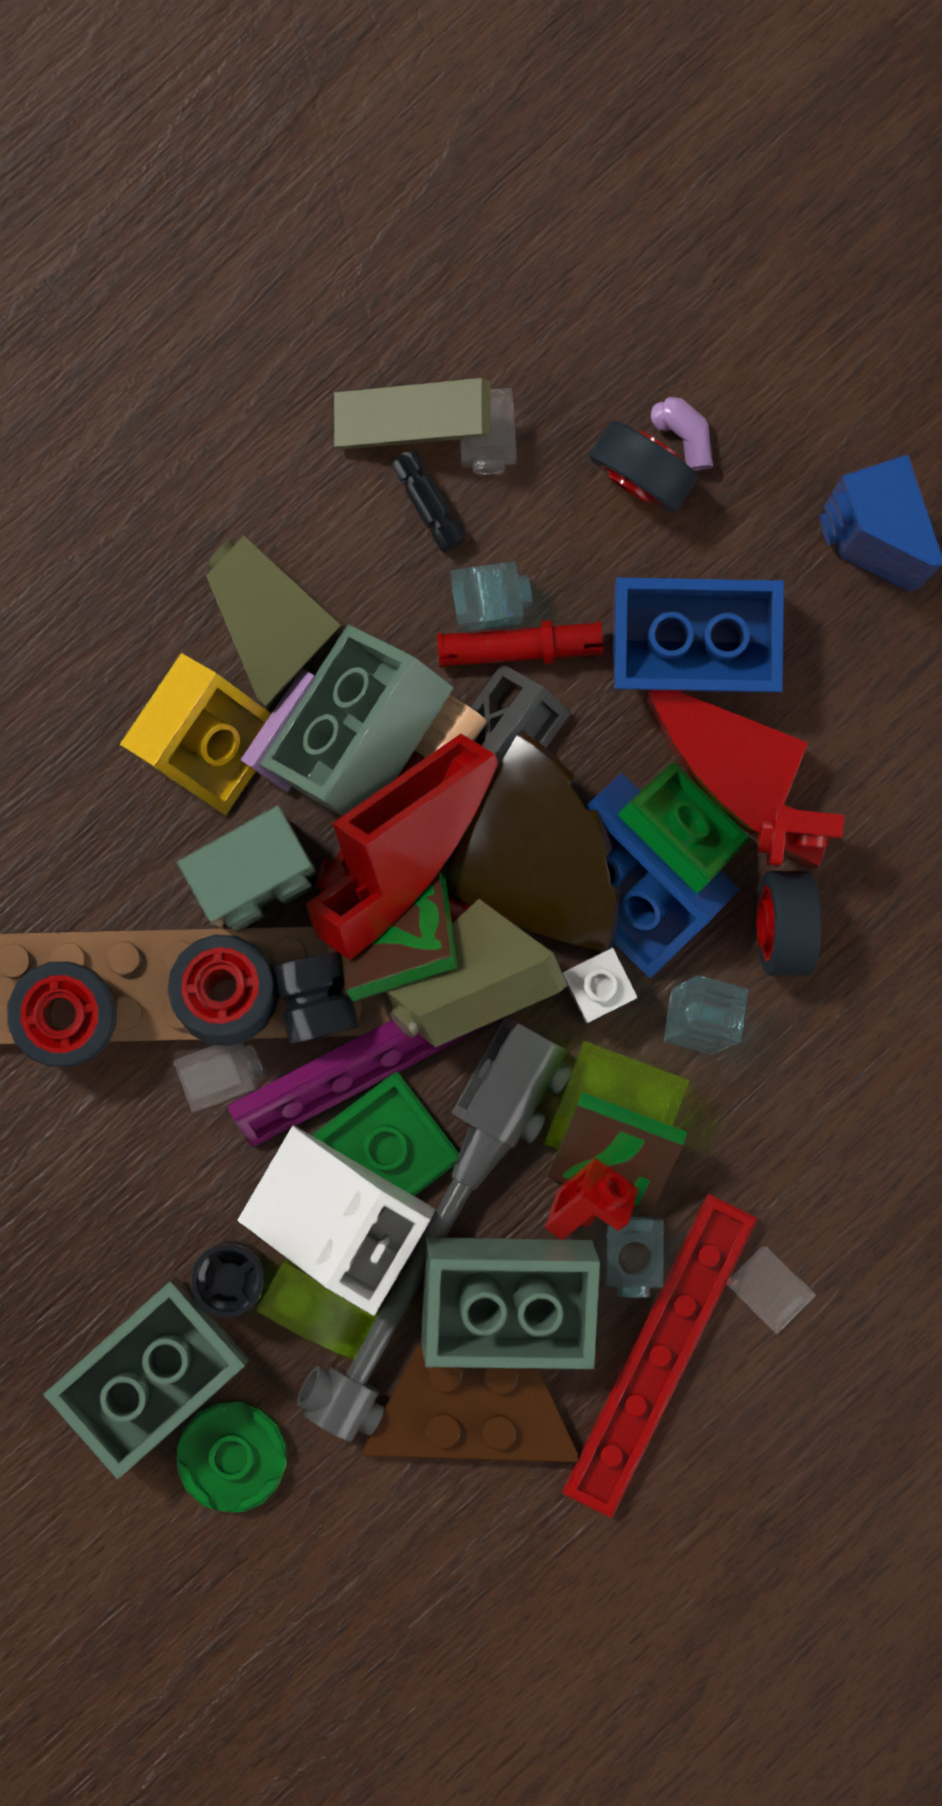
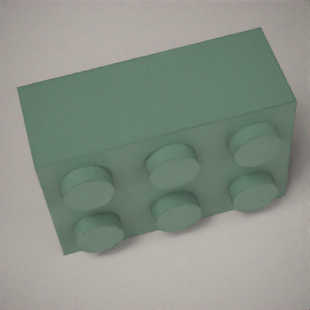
M349 624L316 673V679L260 763L261 766L300 793L341 816L351 811L398 777L454 689L453 686L414 656Z
M278 806L177 861L209 921L222 929L231 927L236 932L248 928L265 918L266 916L262 908L272 902L281 900L286 906L312 892L314 888L310 881L317 878L318 875L291 823Z
M426 1237L421 1338L425 1367L594 1369L600 1261L593 1241Z
M175 1277L43 1395L118 1480L238 1373L250 1359L213 1317L196 1302L195 1297L183 1283Z

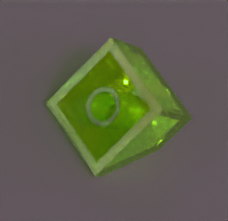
M582 1041L544 1144L558 1149L582 1092L673 1126L689 1080L587 1041Z

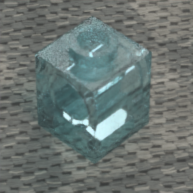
M516 561L450 570L458 632L523 623L524 618L523 608L533 607L528 574L518 576Z
M700 975L671 989L664 1042L713 1055L740 1043L749 989Z
M630 1217L628 1225L620 1231L605 1222V1284L607 1287H617L618 1297H650V1287L663 1288L664 1220L661 1217ZM630 1242H640L646 1245L649 1251L647 1265L638 1272L625 1271L619 1265L618 1256L620 1250Z

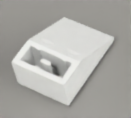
M293 1125L237 1221L323 1286L374 1316L436 1209Z

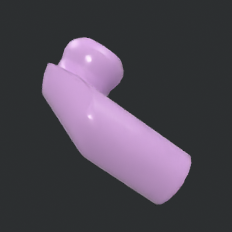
M667 397L664 402L656 403L651 410L653 426L657 430H672L683 439L685 464L694 471L712 468V452L706 418L682 398Z

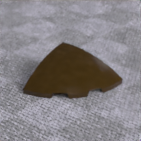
M521 732L515 737L500 762L476 814L464 833L446 879L447 891L450 895L470 906L480 899L511 923L523 929L576 946L605 952L612 948L617 930L620 904V889L618 886H611L606 857L612 850V845L598 811L587 810L570 786L574 776L569 769L543 745Z

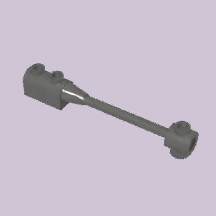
M506 1017L503 1018L451 1112L470 1124L451 1177L453 1180L348 1370L346 1371L331 1365L327 1371L320 1366H316L304 1381L298 1395L297 1405L306 1410L304 1416L311 1422L349 1442H353L358 1431L367 1436L375 1431L382 1418L384 1407L375 1402L380 1392L367 1383V1380L424 1279L426 1237L446 1238L472 1190H476L511 1147L515 1148L519 1139L531 1143L537 1137L545 1120V1115L536 1110L546 1090L557 1095L564 1088L570 1077L572 1067L563 1062L568 1052L567 1050Z

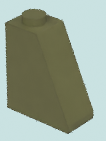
M243 535L236 544L228 540L213 554L208 562L212 570L206 577L255 695L260 704L270 712L282 699L301 669L308 671L341 636L343 630L341 625Z
M478 899L452 923L458 968L386 990L385 993L394 1008L389 1013L394 1023L407 1036L413 1038L418 1033L434 1047H437L561 992L567 986V982L554 954Z

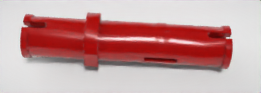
M552 620L541 621V627L437 633L440 668H445V666L543 659L544 665L555 664V658L604 656L601 621L552 626Z

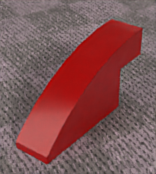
M649 690L646 698L652 714L677 759L691 779L744 831L758 839L761 820H771L772 810L775 808L794 809L784 805L808 742L680 691ZM785 835L784 856L811 869L820 866L826 849L794 846V835Z
M459 734L332 823L349 874L306 903L316 936L351 960L380 937L413 904L452 854L476 814L497 767L496 754L463 734Z

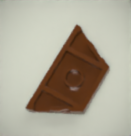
M418 1344L384 1408L380 1423L375 1431L369 1435L364 1445V1456L577 1462L578 1459L577 1450L539 1368L425 1367L422 1344Z

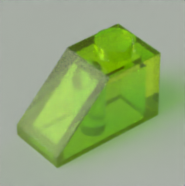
M288 1258L283 1261L256 1309L260 1314L299 1336L351 1359L355 1358L381 1311L378 1309L374 1316L323 1286Z

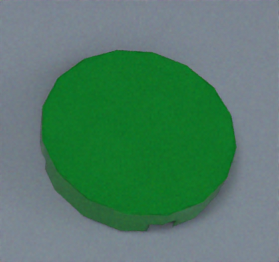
M242 1400L219 1401L201 1409L184 1427L177 1446V1472L185 1490L201 1505L222 1512H245L264 1503L278 1488L287 1465L286 1441L278 1423L261 1407Z

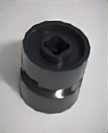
M338 951L292 961L271 968L278 998L288 1001L289 1008L282 1014L289 1044L308 1041L360 1027L353 1000L342 992L345 980L342 954Z
M240 1240L223 1241L209 1248L196 1261L191 1273V1290L196 1302L207 1313L221 1318L236 1317L249 1311L262 1297L268 1283V1267L262 1254L252 1245Z

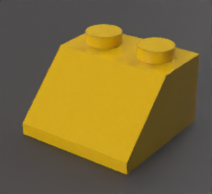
M181 653L120 745L226 816L256 772L242 762L241 758L271 713L219 674Z

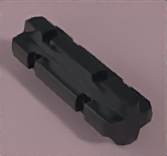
M412 449L397 456L391 462L392 470L401 484L406 483L405 492L427 528L432 527L433 532H431V536L440 551H451L461 545L466 540L465 532L457 518H451L452 510L431 474H425L426 466L418 452Z

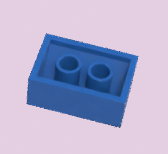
M905 455L842 476L823 506L825 513L819 515L821 530L827 545L832 546L836 544L840 558L908 592L920 589L942 566V555L909 456Z
M617 577L613 593L614 690L782 693L784 581Z
M621 773L585 808L598 811L612 845V850L607 855L606 860L611 886H618L620 889L619 917L613 943L650 979L740 889L721 870L698 893L684 882L617 815L641 792Z

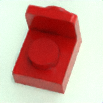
M775 808L771 812V820H761L758 853H767L766 866H781L785 835H794V846L827 849L828 839L837 840L842 838L845 815Z
M594 1158L557 1189L545 1229L563 1240L579 1226L586 1228L599 1217L620 1231L629 1223L638 1189L623 1176L597 1158Z

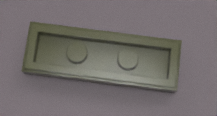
M483 378L334 392V447L345 450L490 437V381Z

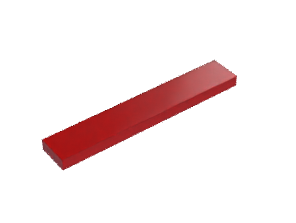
M708 1193L706 1194L590 1431L577 1462H575L562 1489V1494L610 1518L613 1517L758 1220L757 1217Z

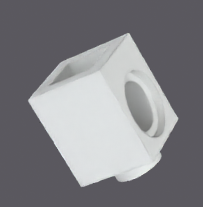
M613 948L562 973L585 1023L638 998Z

